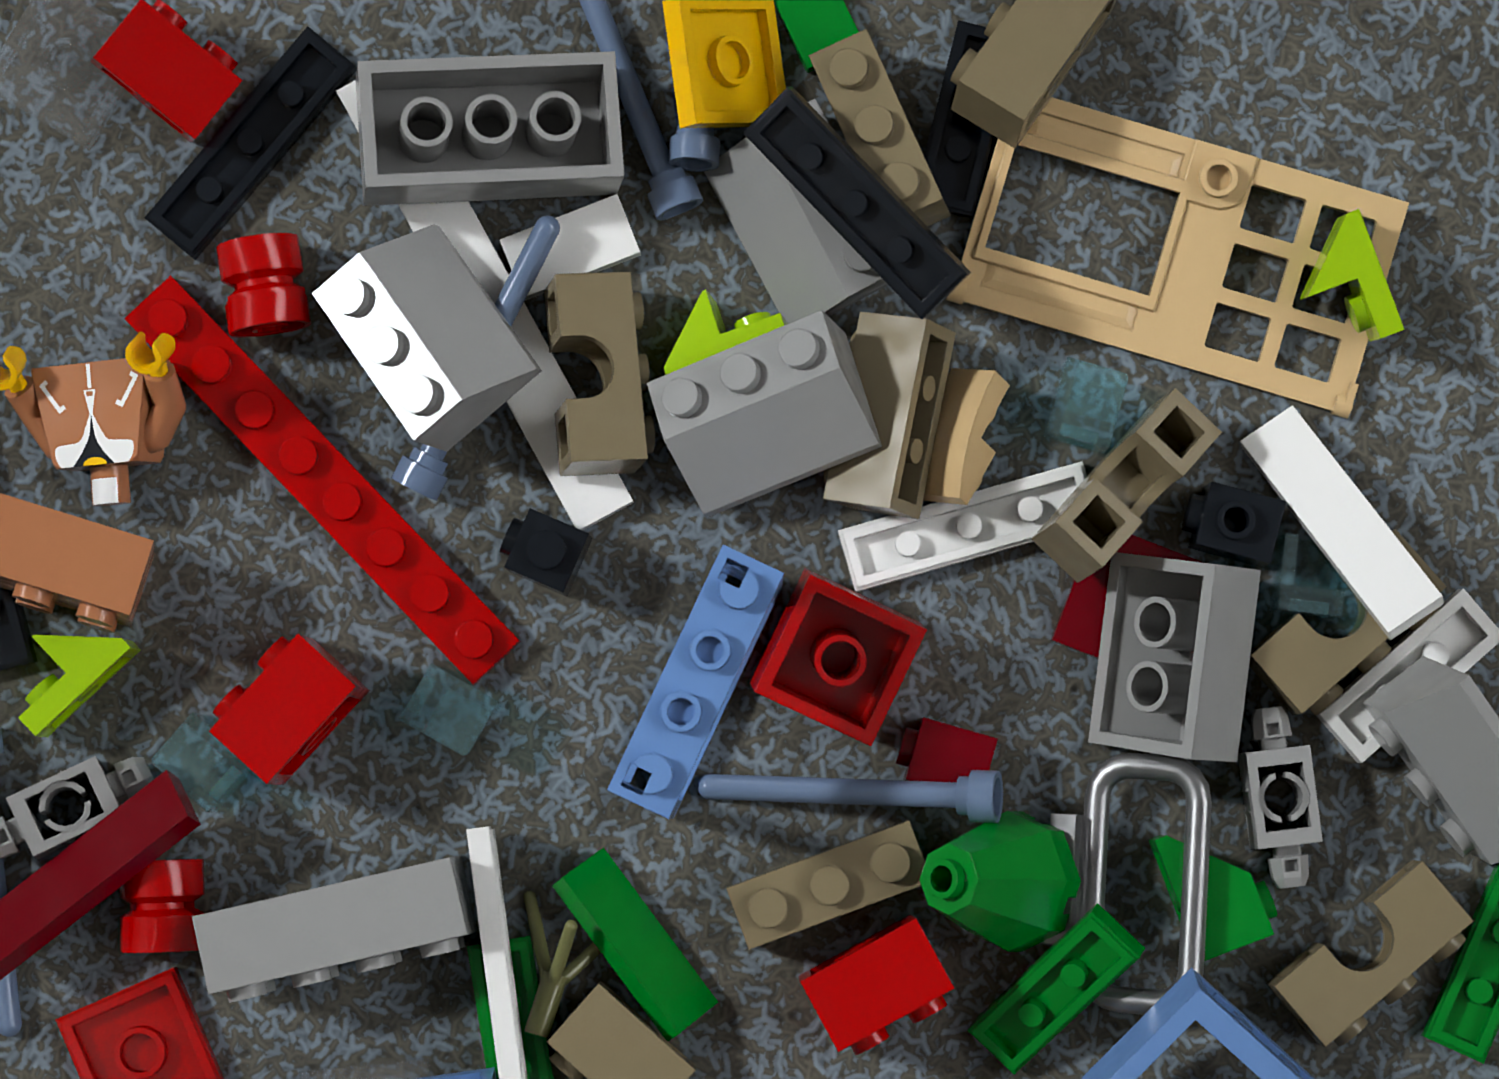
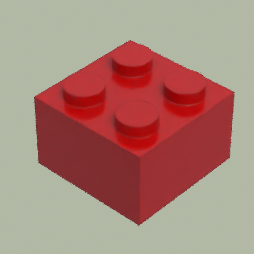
M804 568L750 684L754 692L866 745L872 746L927 629L915 619Z
M299 633L291 640H288L285 636L280 637L258 661L257 665L263 672L245 689L240 684L235 686L213 710V714L219 720L209 732L266 784L284 785L370 691L314 639Z
M911 914L799 975L800 983L837 1051L840 1052L851 1046L855 1055H859L888 1039L890 1036L885 1026L903 1016L908 1015L914 1024L940 1011L948 1005L943 995L954 989L917 918Z

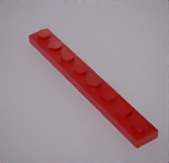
M171 275L124 318L137 333L140 331L144 332L146 342L151 347L161 333L169 334L174 338L176 342L175 350L168 360L174 365L177 375L473 685H476L521 642Z

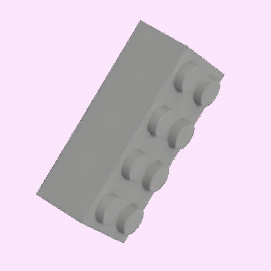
M615 51L357 61L356 98L363 206L601 196L618 193L624 179Z
M461 855L192 916L208 994L227 991L229 1003L276 991L275 979L291 976L293 988L330 980L340 976L338 965L355 961L357 973L395 965L403 961L400 950L419 946L421 958L460 950V948L466 947L463 936L477 931Z

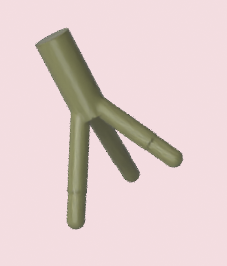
M526 891L523 898L540 982L524 1031L549 1039L565 986L599 956L601 952L592 942L566 966L578 928L576 921L568 920L564 925L551 964L536 894L533 891Z

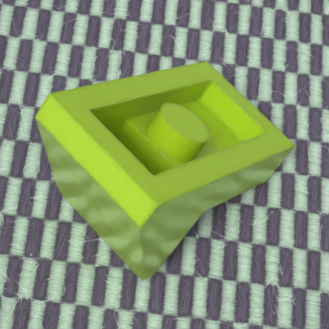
M1354 210L1337 218L1304 287L1300 300L1348 283L1351 295L1346 296L1344 301L1351 323L1358 333L1366 331L1371 342L1405 330L1360 210Z
M705 289L700 294L664 366L665 374L667 375L788 323L781 313L771 316L769 312H758L739 319L734 323L735 329L726 332L718 305Z
M32 635L33 639L57 663L65 674L60 679L55 674H51L35 686L25 698L30 707L18 718L35 736L48 738L138 654L141 649L133 641L124 638Z

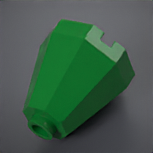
M1005 811L1001 814L998 823H982L930 852L927 855L919 880L927 903L933 909L966 931L1008 952H1023L1065 930L1070 914H1063L1068 898H1076L1081 879L1064 831L1050 824H1041L1033 820L1035 817L1022 811Z

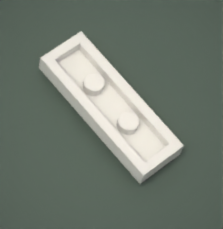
M1464 588L1457 589L1428 620L1414 631H1409L1391 647L1392 650L1379 663L1366 673L1360 674L1343 689L1344 692L1338 699L1316 716L1357 763H1363L1381 746L1368 727L1375 720L1362 702L1422 656L1465 673L1499 643V628Z

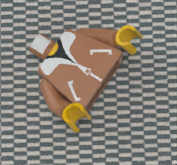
M140 331L126 347V358L32 368V377L22 375L27 358L25 352L20 347L9 346L3 354V361L9 369L0 366V391L5 390V397L46 457L52 460L57 470H90L92 506L131 503L128 466L161 463L164 457V449L170 445L186 411V402L175 367L168 360L173 354L176 344L174 338L169 334L161 333L153 342L152 349H150L146 343V335Z

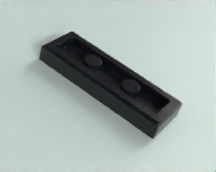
M958 20L924 157L950 214L973 219L994 136L951 110L957 85L950 80L956 66L967 50L971 48L979 52L989 37L984 35L986 27Z

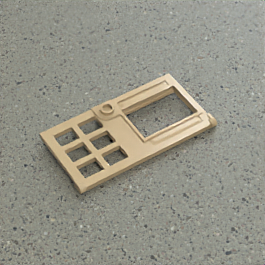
M1052 97L1018 146L1179 193L1148 295L986 248L1014 153L1013 147L997 139L961 260L971 274L947 296V301L960 305L966 303L1331 411L1332 415L1348 419L1353 409L1354 399L1359 384H1356V380L1369 340L1366 331L1358 333L1354 329L1348 314L1345 323L1295 309L1293 308L1294 298L1304 266L1314 268L1321 253L1311 249L1310 245L1322 207L1346 214L1359 209L1363 219L1374 222L1370 239L1385 279H1387L1409 202ZM1252 186L1304 201V207L1293 243L1240 227ZM1234 245L1287 261L1275 302L1230 290L1222 286ZM1216 304L1269 320L1257 362L1205 346ZM1286 325L1328 336L1339 341L1327 382L1275 367Z

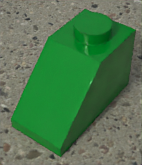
M1158 835L1148 839V842L1180 922L1184 843L1167 835ZM1209 855L1204 961L1274 935L1269 919L1278 916L1271 893L1263 880L1254 883L1251 873Z

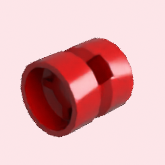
M256 234L231 239L220 243L216 247L221 282L235 288V291L227 297L228 301L225 306L228 331L231 337H261L293 332L312 324L305 287L293 283V280L304 271L297 234Z
M204 859L154 860L119 888L120 898L130 903V910L120 916L121 953H162L199 950L192 916L205 914L195 908V901L205 894Z

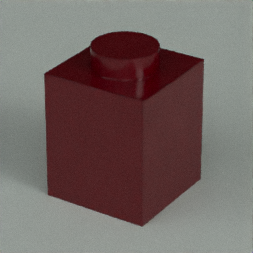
M923 717L920 719L917 730L909 727L905 728L895 764L906 767L903 778L905 781L957 782L959 776H969L971 770L990 769L998 739Z

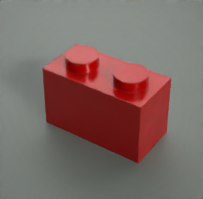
M139 0L95 54L91 63L191 143L199 136L243 81L233 73L238 63L212 41L208 40L201 47L182 30L188 24L187 21L163 1L156 0L151 6L145 0Z

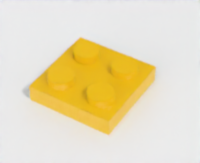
M774 0L662 1L679 128L749 127L786 89Z

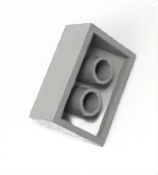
M816 99L809 101L808 103L828 123ZM747 137L719 157V167L717 169L703 171L777 311L781 313L788 324L820 310L826 315L831 316L888 286L878 273Z
M435 224L359 252L312 293L413 441L446 452L449 451L542 371L445 233Z
M822 310L647 382L663 440L701 511L707 517L882 447L846 333Z
M1116 552L1110 560L1088 742L1190 760L1237 762L1261 570Z
M1422 656L1362 702L1375 720L1368 726L1369 730L1389 755L1394 756L1398 753L1410 769V772L1404 776L1406 783L1424 805L1429 807L1434 803L1445 819V822L1439 826L1440 831L1454 850L1462 857L1470 853L1490 865L1499 863V717L1470 675Z

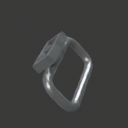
M1128 753L1112 756L1099 764L1090 776L1084 796V815L1051 813L1050 825L1064 831L1081 883L1076 898H1068L1063 914L1070 915L1065 930L1045 940L1044 943L1055 944L1097 903L1105 910L1110 795L1113 787L1125 779L1161 780L1174 782L1179 785L1185 793L1186 811L1179 960L1176 980L1165 989L1119 987L1111 984L1093 1001L1101 1008L1117 1013L1144 1015L1191 967L1202 977L1204 974L1212 801L1208 782L1200 769L1188 760L1160 754Z

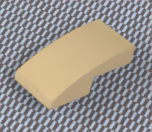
M951 368L947 376L923 501L968 505L972 495L979 488L983 475L996 453L981 437L987 426L993 421L997 408L1010 386L996 371Z

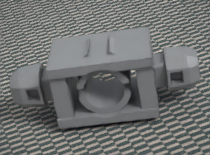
M1282 706L1255 709L1250 719L1251 741L1258 740L1259 751L1238 754L1242 784L1241 792H1243L1244 813L1246 815L1250 849L1272 848L1273 858H1268L1267 862L1271 880L1277 888L1305 886L1309 877L1308 854H1301L1300 844L1323 842L1310 745L1287 748L1286 736H1292L1288 715ZM1293 763L1295 774L1291 772H1277L1278 779L1286 781L1292 787L1295 795L1294 804L1283 815V820L1294 821L1300 817L1301 827L1266 831L1265 820L1282 823L1281 816L1272 813L1267 808L1264 800L1265 790L1273 780H1276V774L1268 773L1259 778L1258 768Z
M94 756L45 780L41 779L40 782L6 797L14 818L6 821L3 816L0 817V859L19 853L18 846L25 842L33 857L37 860L72 844L120 806L117 799L125 795L131 798L154 780L144 757H131L113 764L115 771L105 774L98 758ZM88 777L104 813L93 817L94 806L89 800L84 803V812L74 824L63 826L57 825L51 819L44 821L50 829L58 833L46 839L30 803L40 799L39 812L43 816L49 814L50 802L60 792L74 791L82 797L89 795L82 786L75 783Z

